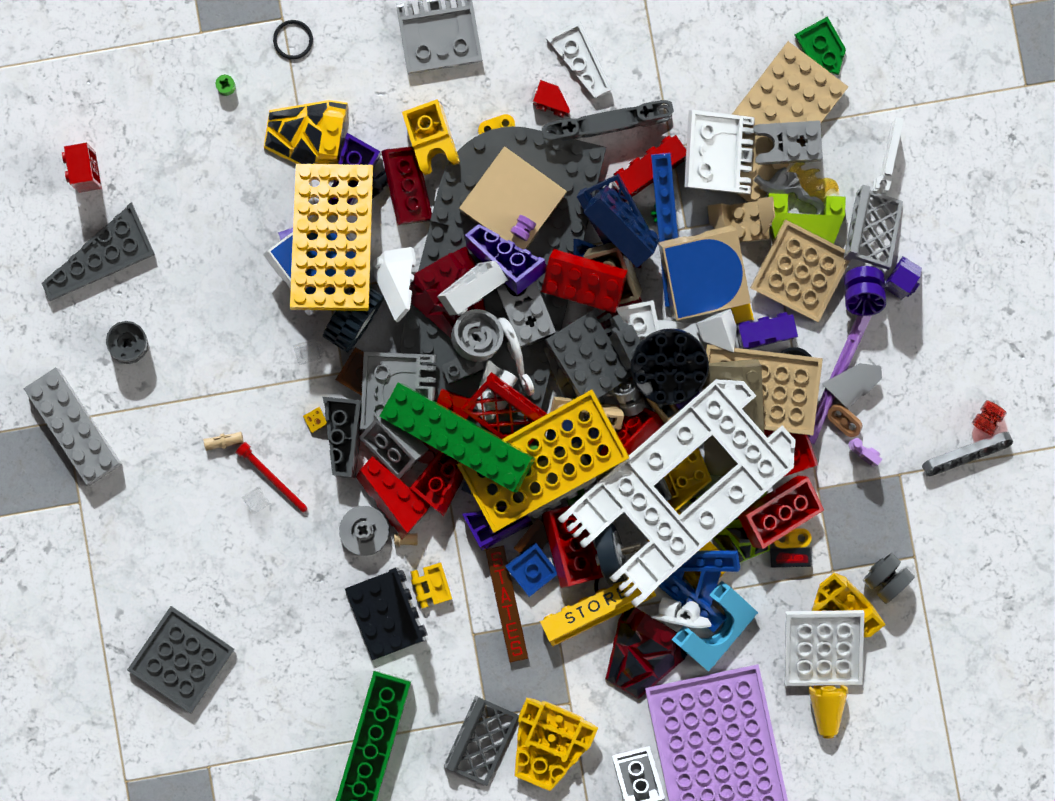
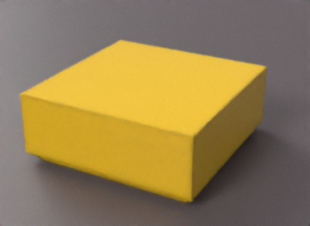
M750 303L731 308L736 324L754 320Z

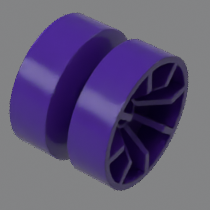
M860 266L849 270L845 274V306L850 313L858 316H871L880 313L886 307L885 276L880 269L872 266Z

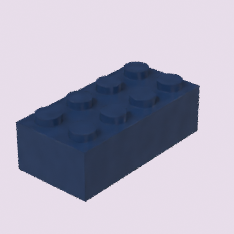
M606 185L590 199L584 214L636 268L654 254L659 243L658 235L645 225L644 220L640 216H636L632 212L630 205L623 202L613 188L610 189Z

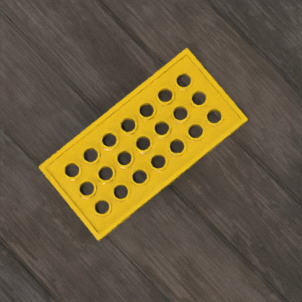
M296 164L290 310L369 311L373 165ZM312 180H318L320 182V184L317 187H312L309 185V183ZM332 180L339 182L337 187H331L328 184ZM351 180H355L359 183L354 188L348 186V183ZM316 197L319 199V202L312 205L308 202L309 199ZM330 198H337L339 200L335 205L328 203ZM350 198L358 200L355 205H349L347 201ZM311 215H316L319 218L316 222L308 221ZM335 215L338 217V220L330 223L327 218ZM349 216L357 217V221L354 223L347 221ZM310 233L318 235L315 240H309L307 236ZM330 233L337 235V238L333 241L328 240L326 237ZM353 233L357 238L349 241L346 239V236ZM309 251L317 252L315 258H308L306 255ZM329 251L337 253L336 257L332 259L326 257V254ZM353 251L356 253V256L353 259H349L345 256L346 253ZM308 269H315L317 271L314 276L306 275ZM328 269H334L336 274L329 277L325 272ZM348 269H353L356 273L354 276L348 277L345 275V272ZM308 287L316 289L314 294H307L305 290ZM328 287H333L336 290L331 295L324 292ZM352 287L355 289V292L352 295H347L344 293V290Z
M590 390L503 438L504 441L536 458L531 466V474L525 477L518 490L524 495L522 502L517 503L514 500L515 492L487 477H480L477 471L461 462L457 466L493 533L628 460L630 457L593 390ZM584 410L590 414V418L586 422L581 421L579 417L580 413ZM565 420H570L573 423V428L570 431L563 429L562 425ZM593 427L599 430V436L596 439H592L589 436V430ZM549 429H553L556 432V437L552 441L546 438V432ZM533 438L539 442V447L536 450H532L529 447V441ZM573 438H581L582 445L580 448L573 447ZM606 445L609 451L606 456H601L598 453L599 446ZM558 446H562L565 449V455L561 458L555 455V449ZM584 454L590 455L592 459L591 463L587 466L581 462V457ZM540 456L548 458L547 466L541 467L538 464ZM568 463H571L575 468L571 475L566 474L564 471V467ZM550 473H555L558 477L555 484H550L547 480V476ZM533 482H537L541 486L538 493H533L530 489ZM492 483L498 488L497 493L494 495L489 494L487 490L488 486ZM499 501H504L507 504L504 512H500L497 509Z

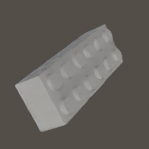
M55 367L23 388L86 485H92L122 465L60 369Z

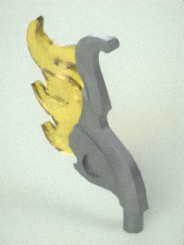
M795 163L791 166L789 172H787L786 167L781 168L769 181L762 179L759 175L754 178L753 181L764 192L774 194L794 193L797 199L813 205L817 210L816 214L822 215L824 212L823 201L826 192L832 188L836 192L839 191V186L835 180L831 178L821 179L815 176V173L820 172L819 169L801 170V166L805 165V163Z

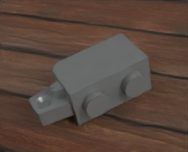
M618 314L609 319L613 327L611 329L612 334L609 336L625 370L631 368L633 353L641 341L633 325H628L627 322L624 323Z

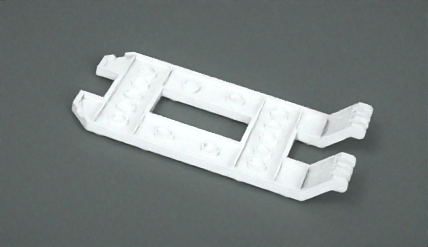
M714 380L629 455L630 458L617 465L558 518L561 523H564L571 514L577 518L574 523L567 527L569 532L579 523L582 524L572 534L574 538L578 537L586 528L590 535L580 542L583 548L623 512L648 538L649 542L610 577L613 582H616L624 573L629 577L626 582L619 586L620 591L631 582L634 583L624 593L626 597H629L636 588L642 592L631 601L635 607L643 602L665 579L794 468L795 439L784 426H780L767 438L742 410L744 406L756 397L744 381ZM713 435L738 464L679 515L654 485Z

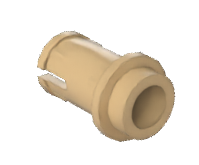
M394 533V545H398V547L400 545H418V533L407 534L403 540L398 535L399 533Z

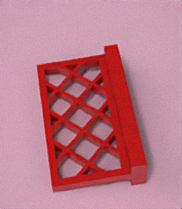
M492 372L487 376V381L462 407V411L501 439L514 433L513 425L524 424L527 426V423H532L547 415L545 411ZM488 388L494 392V398L483 399L482 393ZM506 401L509 403V409H498L497 402ZM495 402V410L484 411L483 403ZM481 403L482 411L473 412L469 409L472 404ZM521 412L524 415V419L512 420V413ZM510 413V421L499 422L498 414ZM496 414L497 422L488 423L485 420L484 415ZM511 425L512 433L503 434L500 432L499 426ZM535 438L529 441V445L535 440Z

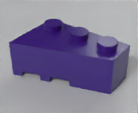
M902 256L885 282V289L901 300L904 297L911 296L920 285L917 281L921 276L922 268Z
M787 312L777 314L776 318L769 319V316L759 318L756 322L745 321L739 323L736 334L740 348L751 349L797 338L798 333L793 314L788 315Z
M507 506L498 507L497 509L500 512H504ZM482 510L462 514L481 551L533 524L530 517L526 515L493 533Z

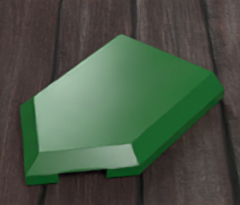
M828 16L794 34L807 56L830 73L839 75L846 48Z

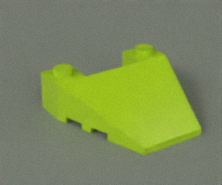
M768 194L767 197H773L775 217L770 226L773 239L776 238L784 220H787L834 244L845 217L846 197L826 196L824 198L823 215L788 213V194Z

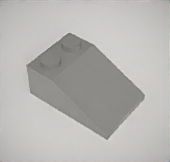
M379 416L373 420L359 437L398 479L412 469L429 450L420 439Z
M650 746L612 756L623 801H665Z

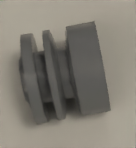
M122 321L110 328L106 337V345L115 360L124 364H133L145 356L148 349V340L141 326L131 321ZM125 340H127V341L132 340V341H131L132 346H131V347L126 346V347L124 348V346H125L124 341H125Z

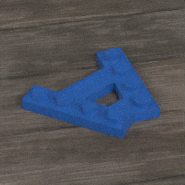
M699 550L665 579L659 587L674 600L680 601L682 607L689 601L696 602L700 607V616L709 619L712 625L707 628L714 633L727 617L712 605L714 599L709 595L717 587L721 572H738L740 570L738 551ZM685 571H701L696 591L683 581Z

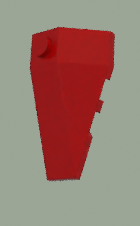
M644 408L637 415H624L622 427L616 433L628 455H630L660 429L664 423L657 413ZM606 445L600 452L601 456L608 454L609 449Z

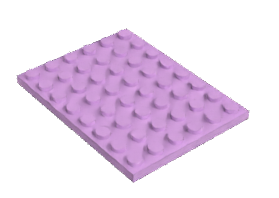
M759 664L645 688L669 801H788Z

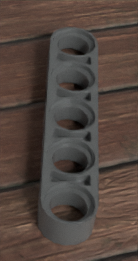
M1001 432L929 459L923 463L922 468L926 476H933L1006 449L1013 444V440L1009 432Z

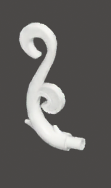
M500 317L498 320L509 341L507 342V347L511 357L516 361L522 388L528 396H531L535 392L530 377L524 373L523 356L518 338L511 323L507 319Z

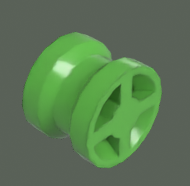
M224 74L216 79L215 85L220 94L229 96L234 93L236 84L231 76Z

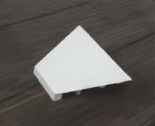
M731 309L696 323L702 341L734 352L737 326Z

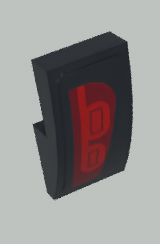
M812 547L770 548L771 568L812 567Z

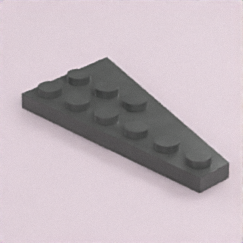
M129 203L120 214H117L110 223L97 232L78 252L73 254L67 262L41 283L49 301L155 255L133 203Z

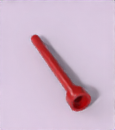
M245 441L235 453L240 458H247L301 512H306L307 506L251 453V446Z

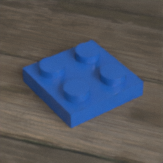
M536 543L532 544L505 566L529 597L557 576L556 568Z

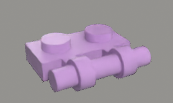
M859 438L849 441V449L872 467L878 466L882 461V458L879 457L880 453L872 447L869 449L862 446L863 443Z

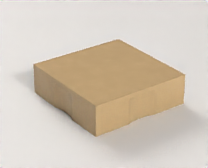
M504 146L459 207V211L476 224H481L499 234L506 241L514 242L517 247L524 250L529 247L541 226L567 195V191ZM519 215H523L536 223L534 230L530 231L527 241L520 239L510 232L512 227L518 223Z

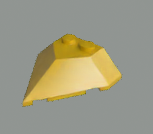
M834 572L819 584L812 611L863 610L864 638L871 637L885 626L884 621L871 602L845 576Z

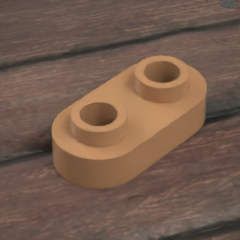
M835 404L829 409L828 419L848 437L859 435L863 425L852 412L841 404ZM836 411H840L842 415H838ZM851 423L855 424L856 428H853Z

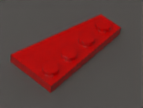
M441 389L437 400L438 404L465 419L469 416L462 411V407L470 398ZM472 404L469 409L473 410L476 404ZM423 442L429 450L421 457L419 462L429 465L440 451Z

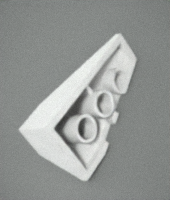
M412 247L384 251L373 262L375 279L396 322H399L410 310L412 291L409 290V286L414 279L411 269L416 263L415 252Z

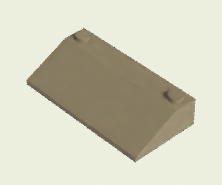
M759 360L709 363L708 376L701 388V392L716 379L744 381L756 397L744 406L742 410L764 433L762 366ZM713 435L704 441V460L710 475L724 476L738 464Z

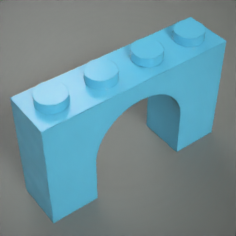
M723 581L709 595L723 608L727 617L720 631L710 638H700L689 628L683 626L672 639L708 672L758 614L749 603Z

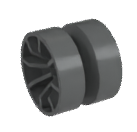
M893 553L877 561L863 579L870 589H874L880 584L882 585L877 596L885 604L894 599L915 578L907 567L898 572L895 571L901 561Z

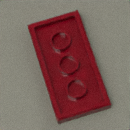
M413 146L382 150L381 153L397 226L430 221L432 211L424 175L420 170Z

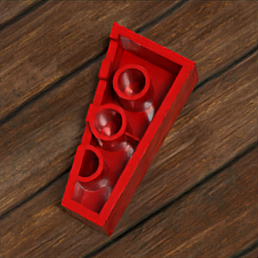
M440 451L412 484L410 489L444 516L464 477L457 466L460 462Z
M373 456L359 470L356 476L369 496L375 500L380 511H383L389 519L388 522L391 526L395 527L402 540L431 507Z

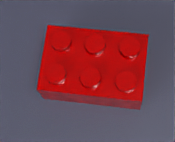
M87 142L64 146L65 152H62V159L68 171H65L67 183L69 182L79 193L102 189L96 151Z

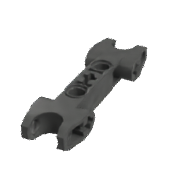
M653 101L636 107L587 115L577 119L568 118L550 122L542 127L543 138L549 141H564L618 132L638 126L646 127L667 122L672 117L674 109L671 101ZM659 109H666L668 113L661 114ZM554 131L556 135L550 137L546 134V132Z

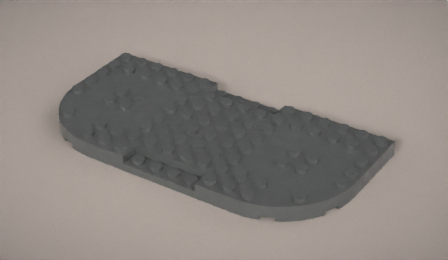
M514 126L492 129L474 137L457 151L460 162L456 165H452L449 162L442 175L418 271L447 254L466 246L465 234L478 224L459 211V207L504 146L567 191V195L541 226L537 236L526 250L536 257L545 259L546 268L553 249L573 254V238L584 240L589 220L584 214V209L577 199V195L580 190L598 184L606 147L576 139L549 141L543 138L542 131ZM546 132V134H547L548 136H550V137H553V136L556 135V134H552V133ZM468 249L476 265L482 262ZM544 273L536 280V283L557 333L562 328L568 299L541 292ZM503 283L508 292L513 296L518 297L526 292V289H524L517 295L510 287ZM496 288L483 297L485 310L493 314L497 319L502 317L508 320ZM410 303V310L407 312L402 330L400 353L437 355V363L422 362L424 366H436V371L421 370L422 378H436V383L421 382V386L435 387V402L438 400L441 389L471 398L479 389L484 371L449 385L441 365L462 356L456 352L451 338ZM530 318L525 324L533 327L536 321ZM504 334L500 348L488 360L501 370H506L515 375L518 380L513 388L539 408H542L551 372V367L543 349L547 345L542 340L521 348L524 373L530 377L535 391L533 395L528 396L522 388L516 361L509 353L507 342L509 341ZM486 360V361H482V364H483L484 369H485V365H486L487 360ZM509 403L504 409H509ZM475 405L474 409L472 410L473 412H477V411H478L476 405ZM521 412L512 413V420L524 419V415ZM510 413L498 414L499 422L510 421ZM495 415L494 419H490V420H486V421H487L488 423L497 422V420H496V415ZM468 416L467 420L492 433L471 416ZM511 425L499 426L500 432L503 434L512 433ZM513 425V431L516 432L525 427V425Z

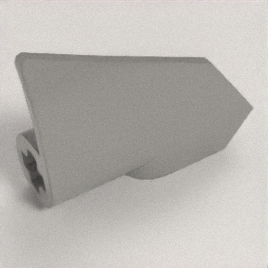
M859 363L823 382L822 385L843 406L849 409L861 396L866 395L882 379L881 366Z

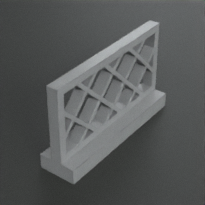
M862 185L856 192L843 259L849 261L856 259L889 270L891 268L903 201L871 191L869 186ZM870 197L877 199L880 205L873 207L870 203ZM889 203L897 206L896 211L892 214L886 206ZM881 207L887 215L882 219L876 212ZM872 213L876 222L870 224L866 218L867 214ZM890 219L893 228L888 230L883 221ZM879 224L884 233L877 235L873 226ZM867 229L873 236V238L868 241L863 235V232ZM885 235L890 241V245L886 247L880 240ZM876 241L881 249L874 252L869 243ZM865 246L870 255L864 256L859 254L860 248ZM883 252L887 258L886 263L880 261L877 254Z

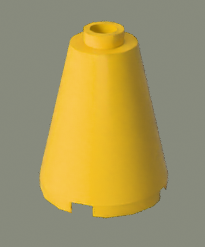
M835 685L813 686V688L810 686L809 694L818 733L826 739L834 738V735H837L848 688L844 685H840V688H836Z

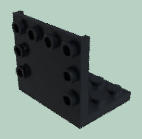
M397 567L390 569L389 572L345 588L372 661L426 640L425 636L428 635L424 624L421 625L419 622L418 611L413 606L411 593L405 585V581H407L405 573Z

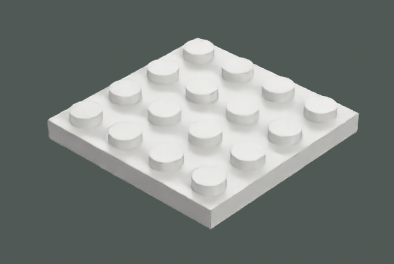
M786 611L785 686L862 685L864 611Z

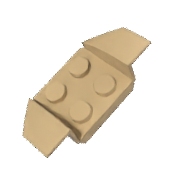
M773 197L759 198L755 202L733 205L722 203L708 205L709 224L714 229L730 225L734 226L737 229L740 243L770 239L769 227L775 217Z

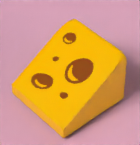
M320 407L303 416L311 433L327 426L325 416Z

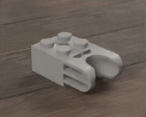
M820 121L758 124L753 127L756 135L767 136L773 141V149L770 152L759 154L755 158V163L758 165L821 162L823 159ZM800 138L806 141L803 147L800 143H797V140Z
M536 281L527 287L523 295L518 297L511 295L504 284L497 287V292L508 320L516 333L520 348L547 339L556 333ZM530 318L536 321L533 327L525 324Z

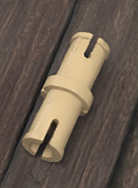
M242 432L227 435L223 433L217 437L203 439L206 451L216 448L226 449L227 446L244 443Z

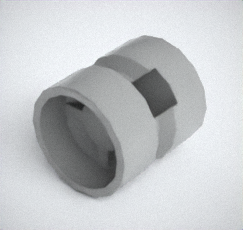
M626 380L614 388L616 399L625 416H634L644 410V399L633 380Z

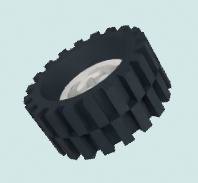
M369 287V311H336L327 324L323 337L348 353L368 328V325L381 306L384 296ZM352 288L347 295H352L355 289Z

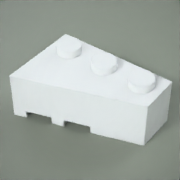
M496 261L480 262L437 297L449 315L460 316L468 310L469 306L479 302L482 297L506 282L508 278Z

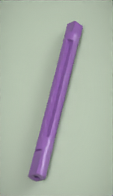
M857 315L830 379L848 369L871 316ZM826 388L817 406L814 435H808L811 444L814 445L835 399V396Z

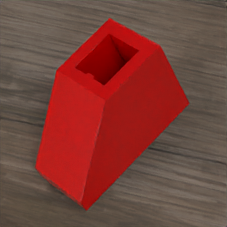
M540 80L533 99L535 108L544 112L546 110L553 111L555 116L564 118V116L569 117L570 109L559 86Z

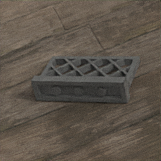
M475 695L444 767L487 786L519 715ZM486 705L492 707L495 713L494 716L485 719L483 714ZM505 714L512 716L510 724L502 727L499 717ZM497 718L500 728L490 732L486 722ZM484 723L487 733L477 737L475 728L477 725ZM501 731L504 737L502 742L494 744L491 734ZM489 736L492 746L481 749L479 739ZM476 741L479 751L469 754L467 750L468 744ZM494 749V759L486 762L483 752ZM481 753L484 763L474 767L470 757ZM468 758L471 769L465 771L458 769L460 761ZM486 767L488 773L485 780L477 777L476 769Z

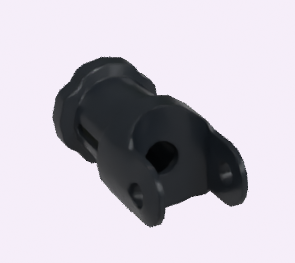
M385 167L379 175L373 177L372 199L380 194L388 184Z

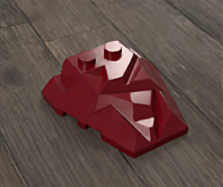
M466 246L447 254L416 272L409 286V290L412 291L411 304L450 338L452 329L460 316L449 315L437 296L476 266ZM483 297L479 302L469 306L467 311L474 309L485 310Z

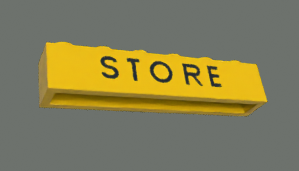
M626 581L614 583L612 587L600 589L591 597L580 599L573 606H565L561 609V612L545 616L544 620L540 621L553 647L635 607L631 601L642 592L636 588L629 597H626L624 593L634 583L631 582L622 591H620L619 586ZM653 591L643 602L655 597V591Z

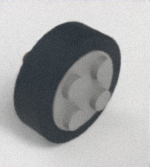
M610 524L593 540L594 548L597 550V554H595L596 563L598 566L600 565L601 573L609 585L628 579L625 573L616 582H613L610 577L626 563V554L637 552L642 548L641 543L623 547L615 525Z

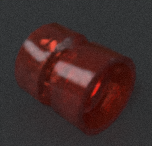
M986 400L980 409L981 414L976 415L972 424L986 434L993 436L999 427L997 423L1002 422L1007 412L997 404Z

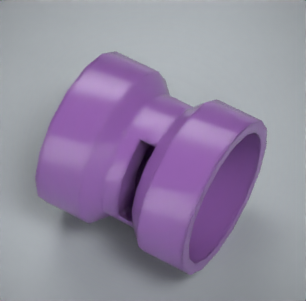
M519 215L518 223L512 227L510 232L520 239L527 241L530 236L529 233L531 230H534L536 223L523 215Z

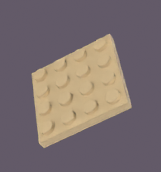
M784 220L750 288L819 322L850 261L843 259L845 249Z

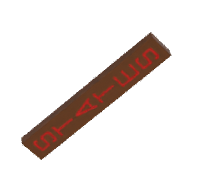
M504 545L485 549L509 662L529 659L511 575L505 567L508 562Z

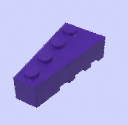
M347 133L339 164L373 165L374 169L381 157V152ZM334 180L332 187H337L339 182ZM351 180L348 183V186L354 188L359 183L355 180ZM330 198L328 203L335 205L339 200L337 198ZM350 198L347 203L353 205L356 198Z
M478 224L465 234L466 247L482 262L496 261L508 278L504 283L517 295L546 272L545 259L536 257L530 251L517 247L510 240L506 241L499 234L481 224Z

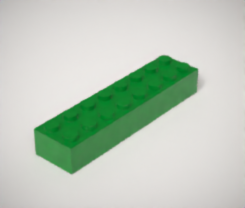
M397 383L379 416L512 492H518L536 459L403 383Z
M373 671L336 801H377L412 681L380 671Z

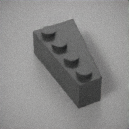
M323 397L332 475L356 479L360 446L359 437L361 436V400Z

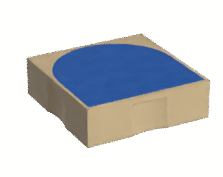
M730 225L705 231L696 236H684L658 243L663 270L667 278V292L671 313L676 321L751 303L738 232L734 226Z

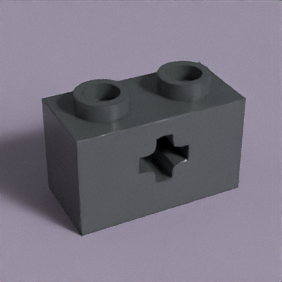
M463 357L441 365L449 385L484 371L482 362H473Z

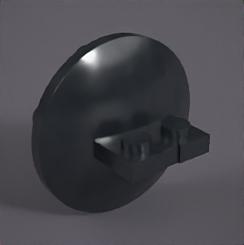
M662 329L649 334L638 344L631 360V374L637 389L649 400L664 405L679 404L695 396L706 382L709 372L708 356L701 342L692 334L680 329Z

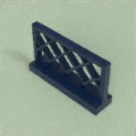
M619 174L590 188L586 187L580 190L577 195V199L585 211L590 199L593 197L591 192L595 190L600 191L603 189V186L607 185L609 187L610 183L617 181L620 186L619 197L626 199L633 210L632 212L644 220ZM590 220L602 243H610L609 238Z

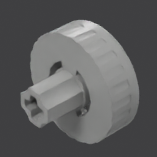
M480 309L469 310L457 319L452 329L451 341L456 352L463 358L473 362H482L493 357L500 348L504 336L503 328L493 314Z
M370 506L352 508L343 516L339 526L340 540L345 548L361 556L373 555L379 552L386 545L390 533L389 523L384 514ZM360 526L367 528V535L361 533L359 530Z

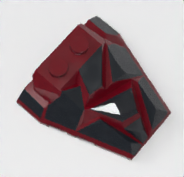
M636 607L623 612L618 619L605 679L639 699L646 693L645 688L656 685L664 676L685 660L688 655L672 641L678 632L651 618L650 615Z

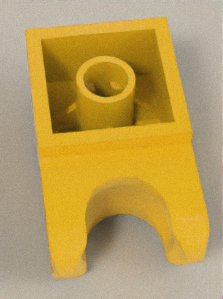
M438 99L402 112L420 170L424 175L432 172L431 161L437 154H445L452 165L460 162L443 106Z

